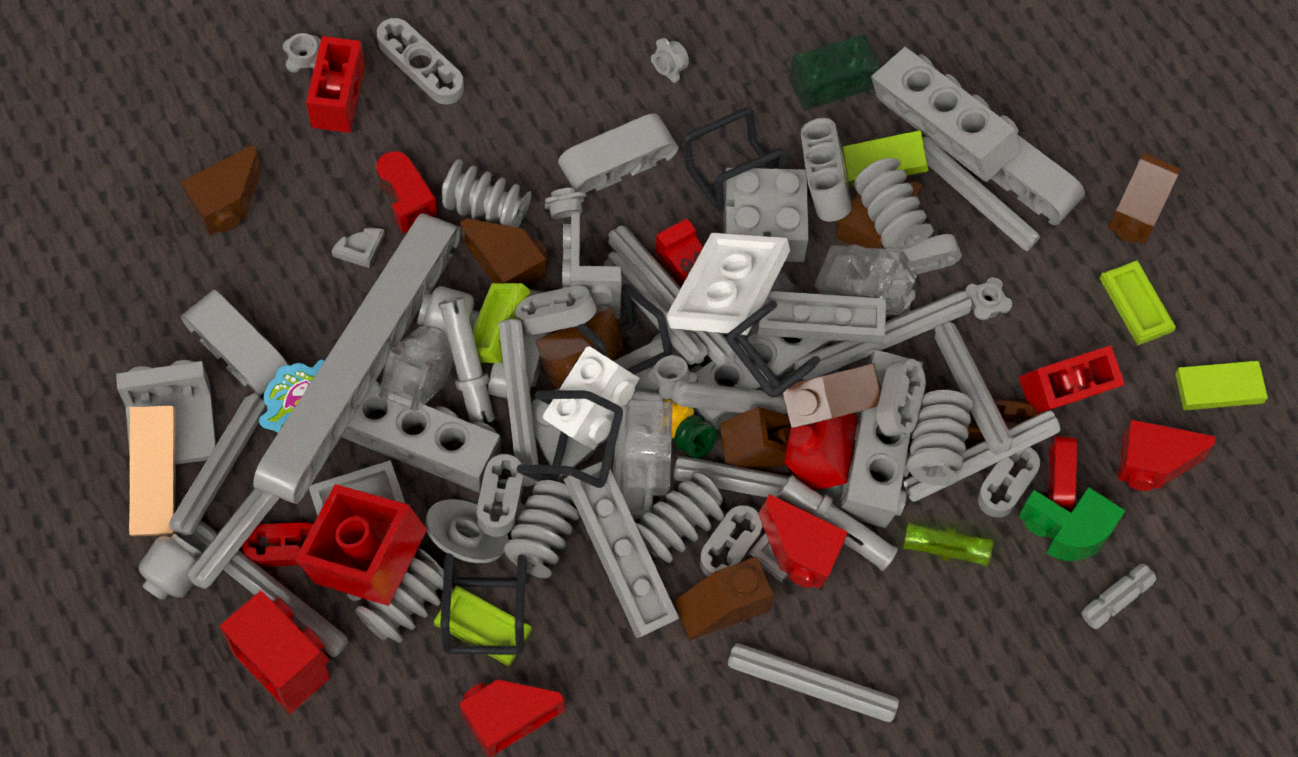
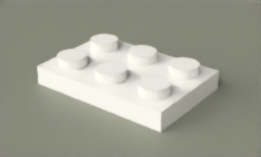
M711 233L666 315L670 328L729 333L760 309L766 300L790 252L787 238ZM751 327L740 335H748Z

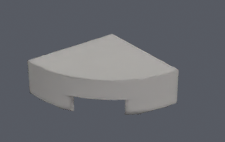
M365 228L363 232L355 233L347 238L343 237L333 247L331 251L332 256L371 268L385 237V230Z

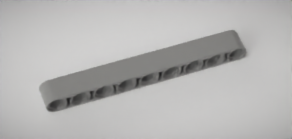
M424 213L417 217L264 454L255 472L254 488L294 504H298L302 500L419 312L425 293L432 291L451 260L453 254H450L452 247L457 248L459 244L461 227Z

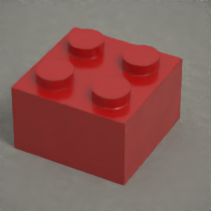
M334 484L295 560L315 584L389 606L427 529L408 504Z
M260 590L219 627L232 654L291 714L330 679L326 667L329 659L322 651L324 645L309 628L306 627L302 632L292 620L295 616L290 608L279 597L271 601Z

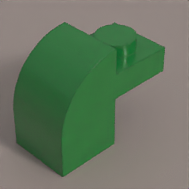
M1088 487L1072 513L1034 490L1026 501L1019 518L1025 521L1024 525L1031 533L1039 537L1048 536L1053 539L1046 554L1060 560L1078 561L1091 557L1103 547L1126 510Z

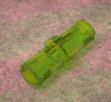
M908 522L903 549L939 555L940 560L949 562L950 558L988 567L993 540L955 533L956 529L946 527L945 531Z

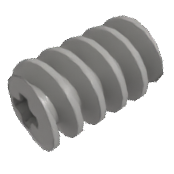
M895 158L875 161L866 167L855 180L854 186L858 194L862 195L861 201L865 208H868L867 213L871 221L875 222L874 228L881 235L883 246L889 250H901L915 246L926 240L934 231L931 224H922L927 216L923 210H916L920 202L917 197H909L913 192L911 184L903 183L907 176L904 170H896L900 162Z
M457 159L448 171L442 186V202L444 207L448 210L457 208L458 213L464 217L471 214L473 220L484 221L486 219V222L518 228L527 213L531 200V191L527 192L523 198H520V185L515 183L509 192H506V179L502 177L492 186L490 185L492 174L488 171L478 180L476 179L477 167L474 165L470 166L464 174L462 173L463 161Z
M936 390L923 396L917 424L913 431V442L910 447L911 455L907 463L908 471L920 482L936 486L952 485L958 482V475L955 472L963 467L964 462L961 456L966 451L964 441H966L969 434L966 427L971 422L969 413L973 409V402L967 395L952 390Z
M698 471L692 473L691 482L686 480L679 484L678 492H669L665 498L666 503L657 502L654 504L653 514L650 512L643 513L640 517V524L635 523L648 552L654 557L661 558L666 563L673 561L668 549L670 546L681 553L686 550L681 537L685 536L692 542L698 540V535L694 528L696 525L704 531L711 529L707 518L709 514L718 521L724 518L720 508L723 499L719 490L707 476Z
M541 480L536 482L532 490L533 496L528 498L525 504L526 510L521 512L518 518L519 525L514 526L511 532L512 539L506 542L504 552L508 559L516 566L518 556L521 554L525 555L527 573L538 578H549L552 573L543 563L556 564L559 560L557 554L551 551L550 548L563 550L566 543L557 534L570 535L573 530L572 526L564 519L576 521L580 514L572 506L575 503L566 484L552 480Z
M420 548L417 550L420 560L413 557L407 569L408 573H405L389 606L367 600L371 610L363 606H358L355 609L361 621L382 641L390 638L401 643L403 638L398 627L402 625L413 631L416 627L410 615L415 613L426 618L428 613L423 603L428 601L436 606L441 603L435 591L438 588L443 590L444 571L431 556Z

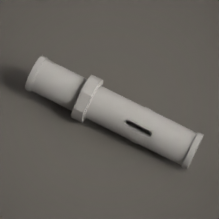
M465 297L451 298V302L444 300L438 303V306L441 309L459 378L455 381L458 390H462L469 417L468 421L472 424L474 422L484 423L483 419L491 422L496 417L492 410L486 386L490 381L488 374L482 371L465 305Z
M793 474L787 479L777 494L778 499H782L847 531L848 534L844 544L875 564L881 571L886 569L898 551L897 547L892 546L866 528L862 523L856 521L832 504L833 499L825 494L822 497L796 479Z

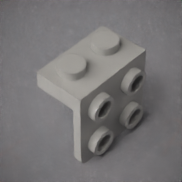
M572 211L571 224H563V288L579 285L585 286L590 291L596 304L597 310L595 314L611 308L614 311L615 318L620 319L621 266H580V211Z
M180 360L174 362L171 366L158 368L139 366L130 369L128 372L116 374L117 389L126 407L129 454L130 407L174 406L176 408V465L205 461L209 458L216 446L210 381L202 361Z

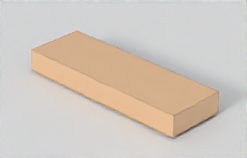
M174 406L130 407L129 535H173L175 531L169 527V522L176 512V408Z

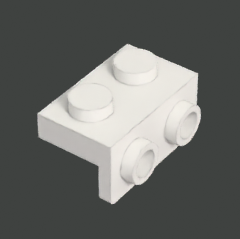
M586 347L559 390L590 391L618 404L622 408L633 397L635 386L640 378L595 349ZM553 399L543 414L544 420L595 450L599 442H602L609 435L614 417V412L587 399Z

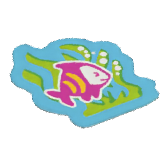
M319 360L314 367L296 363L292 366H281L277 370L275 378L269 382L264 392V403L268 410L259 418V423L263 428L279 433L321 368L324 360Z

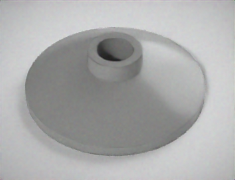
M458 499L439 501L431 506L425 518V527L432 541L443 551L452 554L455 558L472 563H488L497 560L504 554V546L508 541V534L497 537L485 534L477 523V504Z

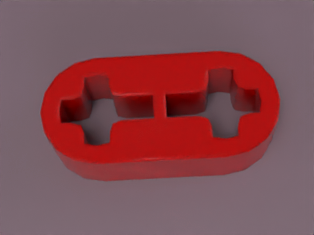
M1054 435L1049 451L1048 499L1072 513L1076 495L1077 440L1075 437Z
M306 522L260 524L242 545L243 552L260 567L300 566L295 560L300 547L287 544L301 543L303 536L309 534L313 524ZM261 537H267L269 544H281V546L266 547L265 554L262 555L257 553L256 548L251 547L252 545H257Z

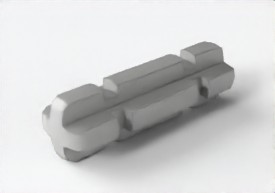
M1139 564L1130 571V574L1122 577L1103 592L1097 600L1094 599L1084 607L1081 613L1083 619L1090 627L1098 629L1111 616H1115L1135 600L1140 592L1143 593L1150 588L1157 579L1155 573L1146 564Z

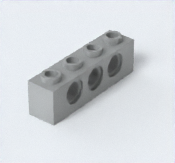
M904 47L871 76L877 98L918 131L921 130L922 134L929 137L935 144L985 182L991 179L1021 152L1017 137L1018 128L1014 122L1005 115L999 117L991 111L988 104L980 96L968 94L950 74L945 76L941 74L923 54L917 56Z
M758 324L749 332L747 337L762 359L768 362V367L780 382L794 372L797 359L839 342L838 340L798 338L800 342L788 343L783 337L758 335ZM736 353V359L725 367H718L712 361L704 367L697 365L689 370L697 375V383L718 385L716 382L726 379L732 381L736 388L764 391ZM694 408V415L710 423L716 430L720 428V423L741 414Z
M875 349L865 365L875 363L882 389L887 367L891 363L908 360L909 358ZM877 407L855 413L858 418L847 484H843L841 487L838 508L856 521L886 528L895 515L900 516L904 509L907 493L901 490L903 477L907 478L909 474L907 463L911 453L907 451L909 440H913V431L896 436L885 435L878 425ZM877 434L886 436L891 444L883 443ZM870 471L879 473L885 482L876 481L871 476Z
M377 381L374 382L341 436L344 439L478 493L481 491L487 463L501 452L500 435L491 426L482 422L469 423L459 419L453 411L445 407L437 406L435 409L421 404L415 396L407 392L398 391L396 394L386 390ZM373 411L386 412L384 417L377 420L367 418ZM412 426H421L425 428L424 431L418 435H409L405 433V431ZM450 441H459L464 444L455 451L443 448Z

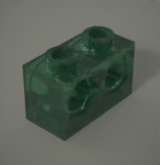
M865 34L792 56L789 82L803 111L875 89L871 76L879 70L880 64Z

